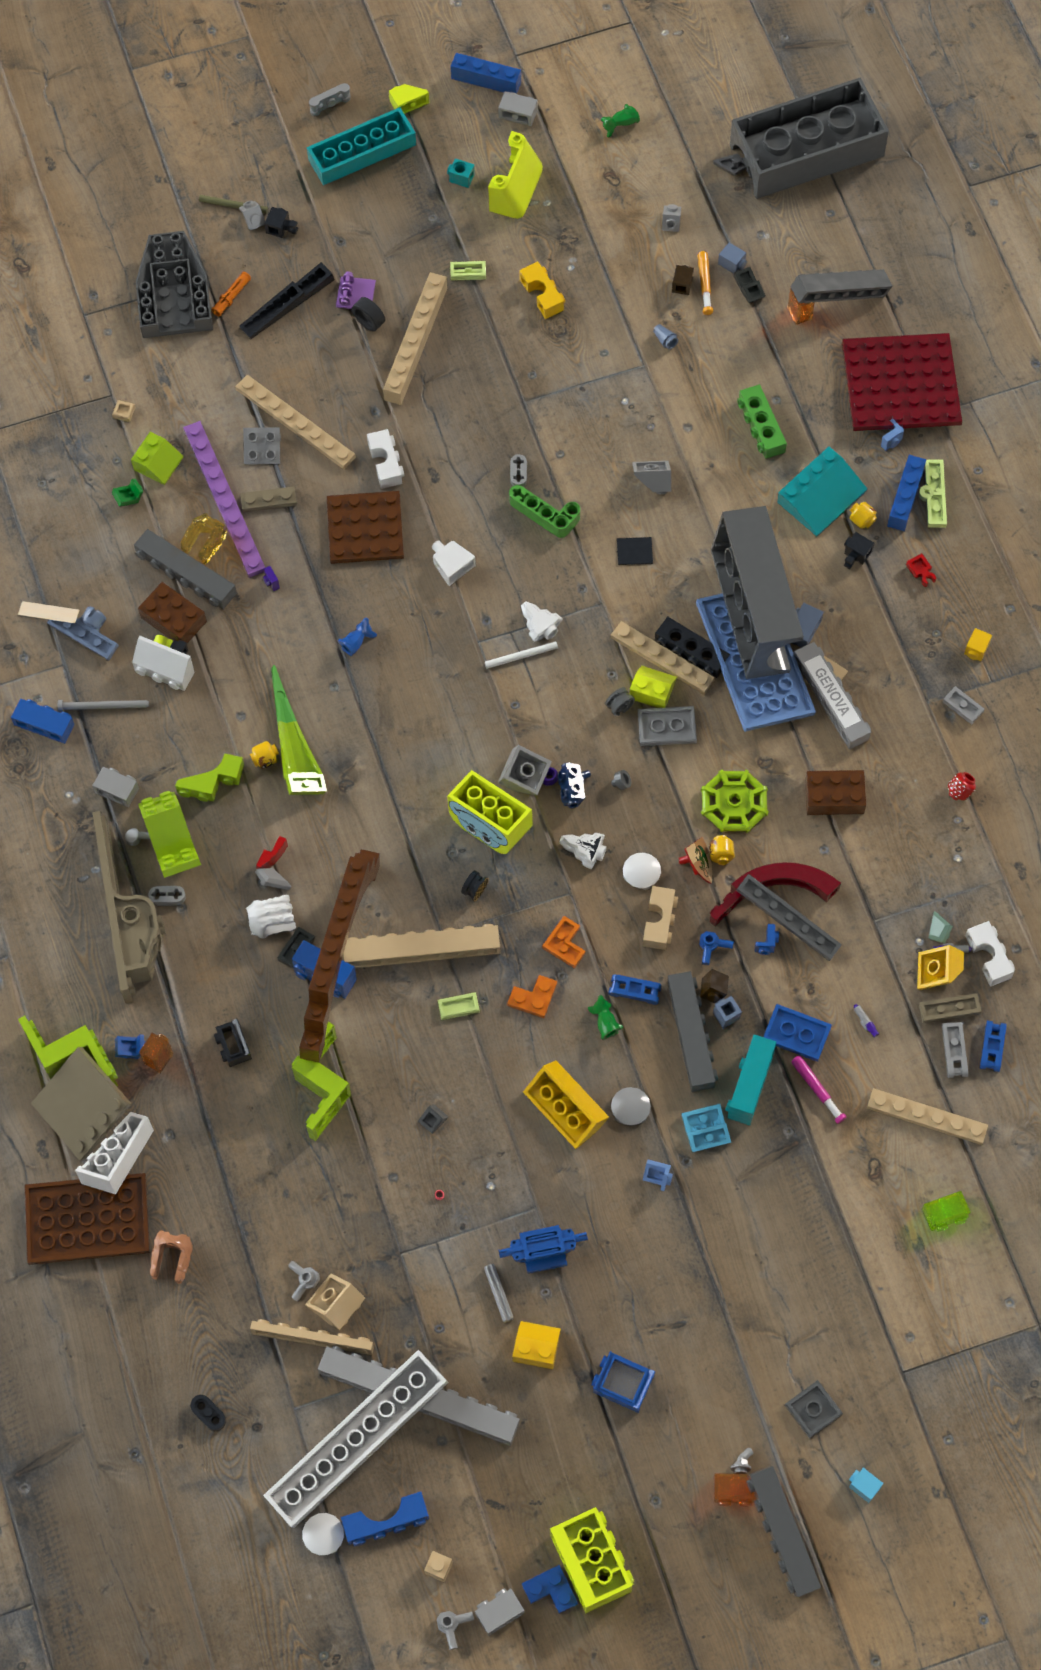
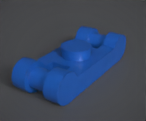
M617 974L612 975V987L609 988L608 992L610 996L635 999L653 1005L658 1004V992L661 991L662 987L660 983ZM620 984H626L625 989L619 988ZM645 989H650V994L644 993Z
M986 1021L980 1069L986 1070V1068L993 1069L994 1072H1000L1007 1024H994L993 1021ZM992 1031L999 1032V1035H992L991 1033ZM988 1056H994L995 1061H989Z

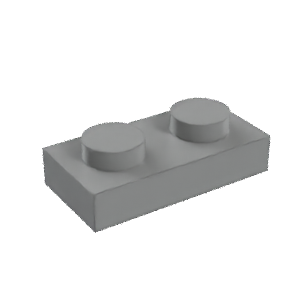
M956 686L943 699L944 704L971 725L985 710Z

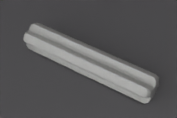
M489 1264L484 1267L503 1322H510L513 1320L512 1311L494 1264Z

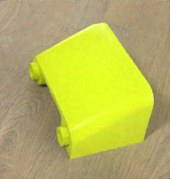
M511 131L508 143L511 147L509 163H512V167L508 176L496 175L491 179L488 186L489 211L518 219L524 216L542 174L543 165L524 135Z

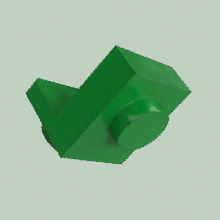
M136 478L132 479L128 486L113 488L112 495L119 507L139 503L143 494L142 486Z

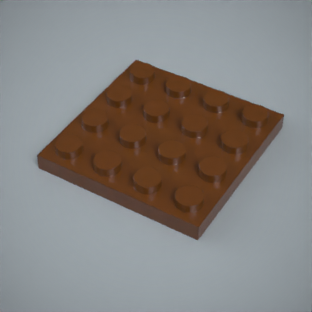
M399 491L327 496L331 564L404 559Z

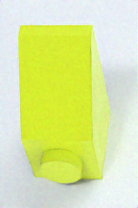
M403 84L389 90V99L394 109L400 107L404 114L430 103L428 90Z

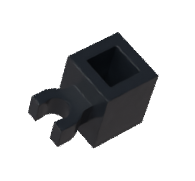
M271 208L264 223L266 234L283 238L285 231L296 235L298 222L289 219L288 211L283 208Z
M857 532L852 537L849 536L844 543V554L847 555L844 566L851 569L855 561L863 565L873 552L874 542Z

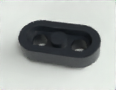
M195 1396L190 1404L192 1412L211 1431L223 1429L226 1424L224 1413L207 1396ZM201 1403L205 1404V1408L203 1410L198 1409V1406ZM219 1418V1423L213 1424L212 1420Z

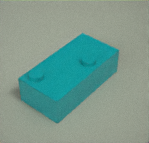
M753 1035L746 1058L742 1057L738 1069H741V1073L732 1100H728L725 1109L728 1112V1119L751 1125L777 1041Z

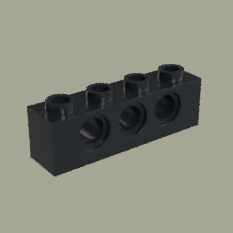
M667 616L655 632V641L696 667L698 666L711 676L718 678L722 671L713 644ZM672 638H678L679 641H673ZM693 647L695 650L690 651L687 648ZM719 648L725 662L730 654ZM703 657H709L711 659L704 660Z

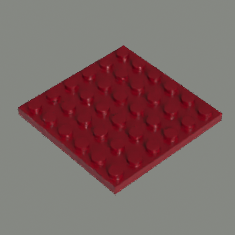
M949 333L842 339L853 431L894 429V424L890 421L891 419H894L903 429L962 425Z

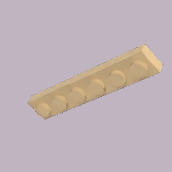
M622 621L611 634V638L667 673L676 676L677 679L702 694L707 692L715 680V677Z
M875 1088L872 1090L867 1109L979 1145L983 1144L988 1128L987 1124Z
M259 1319L257 1322L252 1321L250 1327L253 1335L321 1347L332 1348L337 1346L344 1351L372 1355L374 1349L373 1342H370L368 1338L358 1337V1339H353L346 1334L330 1335L325 1330L313 1332L306 1327L299 1326L296 1329L291 1328L285 1323L273 1325L269 1321Z

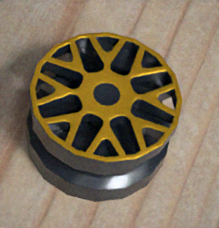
M474 870L464 882L461 893L465 896L469 895L473 901H476L484 892L489 878H483L479 872Z

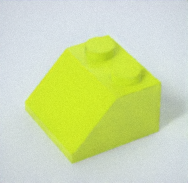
M641 665L635 674L629 695H632L635 701L656 708H666L677 677Z

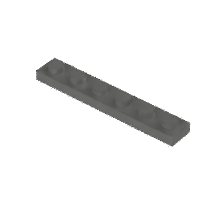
M748 874L736 889L737 892L828 961L833 958L842 944Z

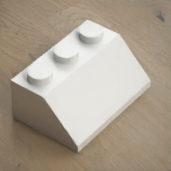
M139 636L132 661L135 672L141 676L147 675L152 677L158 683L164 682L175 690L181 689L185 691L195 673L191 657Z

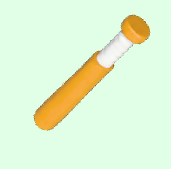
M701 251L697 257L701 291L704 299L703 314L711 315L713 314V308L710 301L708 253Z

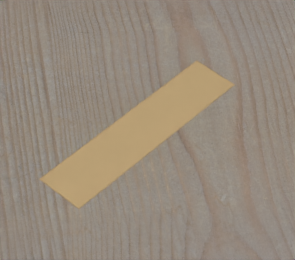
M22 601L18 615L75 623L80 610Z

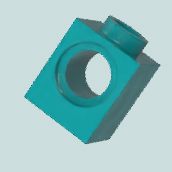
M455 158L453 164H450L447 169L449 182L469 188L475 176V164Z

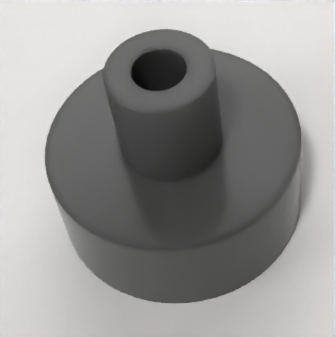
M621 770L614 774L611 784L613 787L617 786L620 790L631 787V778L627 771Z

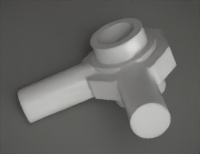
M291 1261L288 1267L299 1275L300 1283L291 1297L298 1302L306 1289L315 1288L320 1281V1276L313 1268L303 1269L296 1262Z
M451 1611L439 1614L436 1619L438 1629L446 1634L449 1650L458 1648L454 1632L458 1624L474 1620L473 1612L457 1616Z

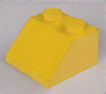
M521 1321L512 1356L513 1362L553 1369L561 1329Z

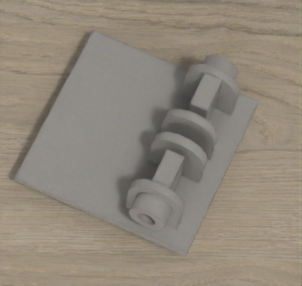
M280 427L243 428L244 464H280Z

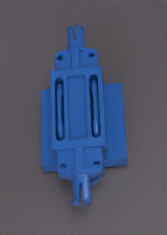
M559 1225L519 1233L520 1239L512 1240L510 1248L498 1251L500 1258L512 1256L515 1262H525L527 1274L567 1266L565 1254L575 1250L576 1242L586 1241L588 1237L586 1232L574 1234L572 1229L561 1230Z

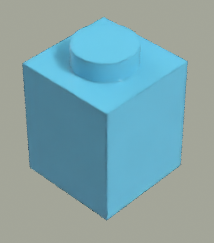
M864 1467L860 1472L856 1470L849 1479L852 1482L849 1488L868 1503H870L883 1485V1482Z

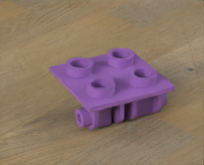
M347 271L340 278L336 308L352 309V306L361 297H366L373 301L376 280L354 278L353 273Z

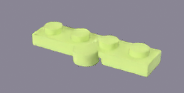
M926 460L925 486H922L919 491V498L925 501L927 505L928 528H946L947 526L943 460Z

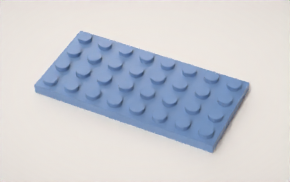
M723 593L696 600L697 608L710 642L714 646L723 677L744 732L815 715L816 710L790 644L784 646L791 668L790 673L746 679ZM719 648L730 654L725 662Z

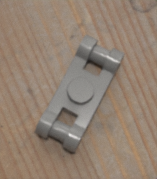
M346 83L340 84L309 100L311 115L318 116L320 111L333 107L337 103L350 101L349 85Z

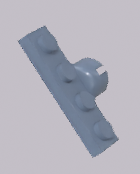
M87 607L83 615L76 619L75 623L50 619L47 622L56 630L108 661L119 647L116 642L99 633L100 628L106 621V617L99 610H95L94 607Z

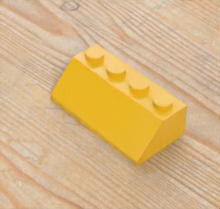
M557 1060L544 1065L523 1091L575 1149L579 1148L594 1135L609 1118Z

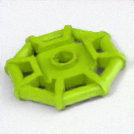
M719 770L713 779L701 787V814L708 818L722 833L724 831L751 832V829L769 813L767 810L768 788L754 778L748 770ZM728 779H741V781H728ZM720 781L723 782V786L720 789H714ZM748 781L755 789H748L745 782ZM710 795L715 796V805L710 806ZM759 795V805H755L754 796ZM733 797H736V799L740 800V802H737V804H733L729 800H732ZM718 811L724 817L723 822L713 812ZM750 812H756V814L748 821L746 817L750 814ZM729 819H741L742 824H728Z

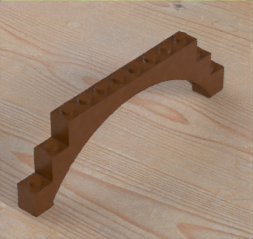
M361 849L360 853H355L354 857L350 856L308 989L309 1003L304 1016L305 1030L299 1046L300 1059L320 1062L325 1046L333 994L345 946L362 897L369 884L376 880L380 867V853Z

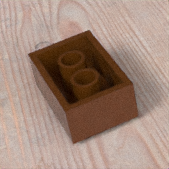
M163 582L138 607L141 619L169 639L178 642L181 640L188 643L207 622L203 610Z
M864 770L806 772L807 815L865 813Z

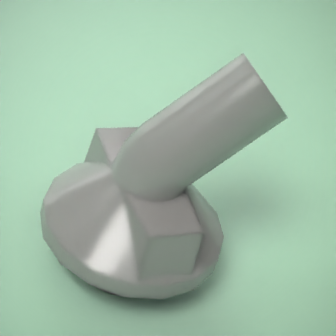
M751 1448L743 1451L738 1456L737 1461L730 1467L731 1471L735 1472L736 1475H746L747 1472L751 1471V1466L747 1460L753 1455Z

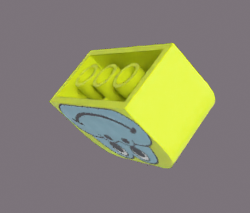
M472 770L447 796L449 813L452 819L463 830L501 854H507L533 826L531 808Z

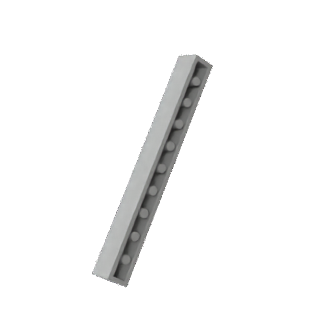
M333 1346L332 1348L326 1347L317 1370L321 1375L372 1394L397 1369L392 1367L390 1369L383 1368L382 1364L377 1361L371 1360V1362H367L358 1354L352 1353L349 1355L344 1353L342 1348ZM441 1389L419 1410V1412L509 1446L512 1445L520 1424V1419L516 1418L517 1415L510 1411L500 1412L494 1405L486 1404L484 1406L479 1404L477 1399L467 1396V1398L460 1397L458 1392L451 1389L447 1391Z

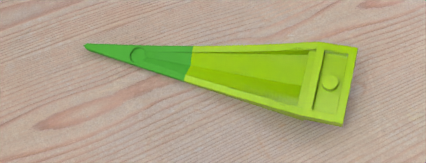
M273 665L271 671L283 775L287 783L289 795L325 794L327 790L323 773L301 732L276 666Z

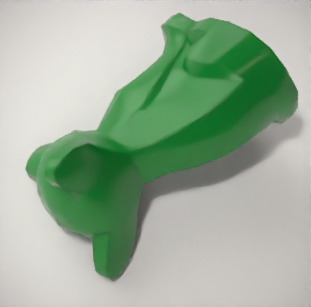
M625 104L623 110L616 112L612 117H602L601 121L603 122L604 129L608 131L607 137L609 138L612 136L616 126H628L639 123L640 116L634 107Z
M599 995L594 1006L588 1007V1011L592 1014H598V1029L601 1039L605 1040L617 1035L618 1031L623 1029V1025L618 1024L614 1014L609 1011L611 1003L605 1000L602 995Z

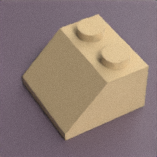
M330 1273L305 1305L329 1325L340 1330L347 1324L352 1314L359 1309L365 1297L351 1283Z

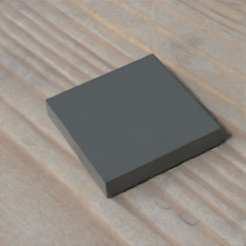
M818 1380L784 1405L809 1439L843 1415L842 1411Z

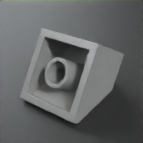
M517 745L512 749L498 783L513 791L537 796L552 761Z

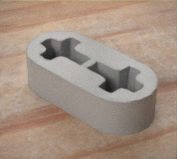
M520 454L514 455L510 461V482L512 487L515 485L525 487L527 483V460L525 456ZM517 461H521L520 469H517ZM517 475H520V482H517Z
M156 886L151 888L148 893L149 899L156 906L181 905L186 899L185 891L180 886ZM159 892L161 896L156 900L154 896ZM176 892H179V894L182 895L178 896V899L174 898Z

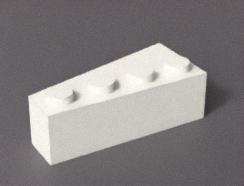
M130 1112L113 1130L114 1133L108 1139L105 1138L101 1142V1147L87 1157L88 1161L75 1170L81 1184L109 1193H117L154 1131L147 1116Z

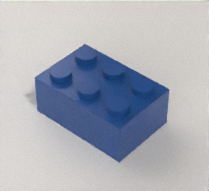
M305 940L302 941L294 954L292 963L295 975L298 978L311 981L321 949ZM343 960L341 961L333 996L346 999L357 977L355 967Z

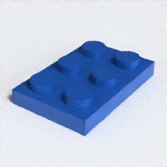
M776 1004L763 1037L777 1041V1047L818 1062L832 1024Z

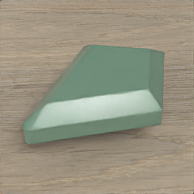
M935 911L933 912L928 938L945 944L953 926Z

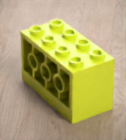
M596 1507L550 1528L551 1539L585 1614L631 1593L632 1585H634V1579L630 1570L625 1571V1559L621 1551H616L614 1547L616 1546V1540L612 1531L607 1532L606 1518L602 1511L598 1512ZM586 1536L590 1538L588 1542L582 1541V1537ZM593 1555H595L596 1557L598 1556V1557H599V1558H598V1561H597V1562H594V1560L591 1561V1560H590V1559H591V1556H593ZM600 1576H607V1581L599 1580Z

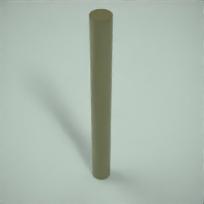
M205 195L199 196V202L237 209L243 206V202ZM260 206L262 213L267 214L268 207Z

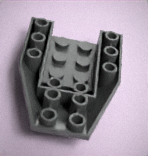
M177 231L149 235L136 278L142 337L150 338L213 330L207 274L185 232Z

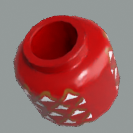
M967 772L957 773L947 786L950 797L954 800H967L976 789L975 778Z

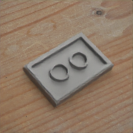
M694 706L638 709L640 746L697 743Z

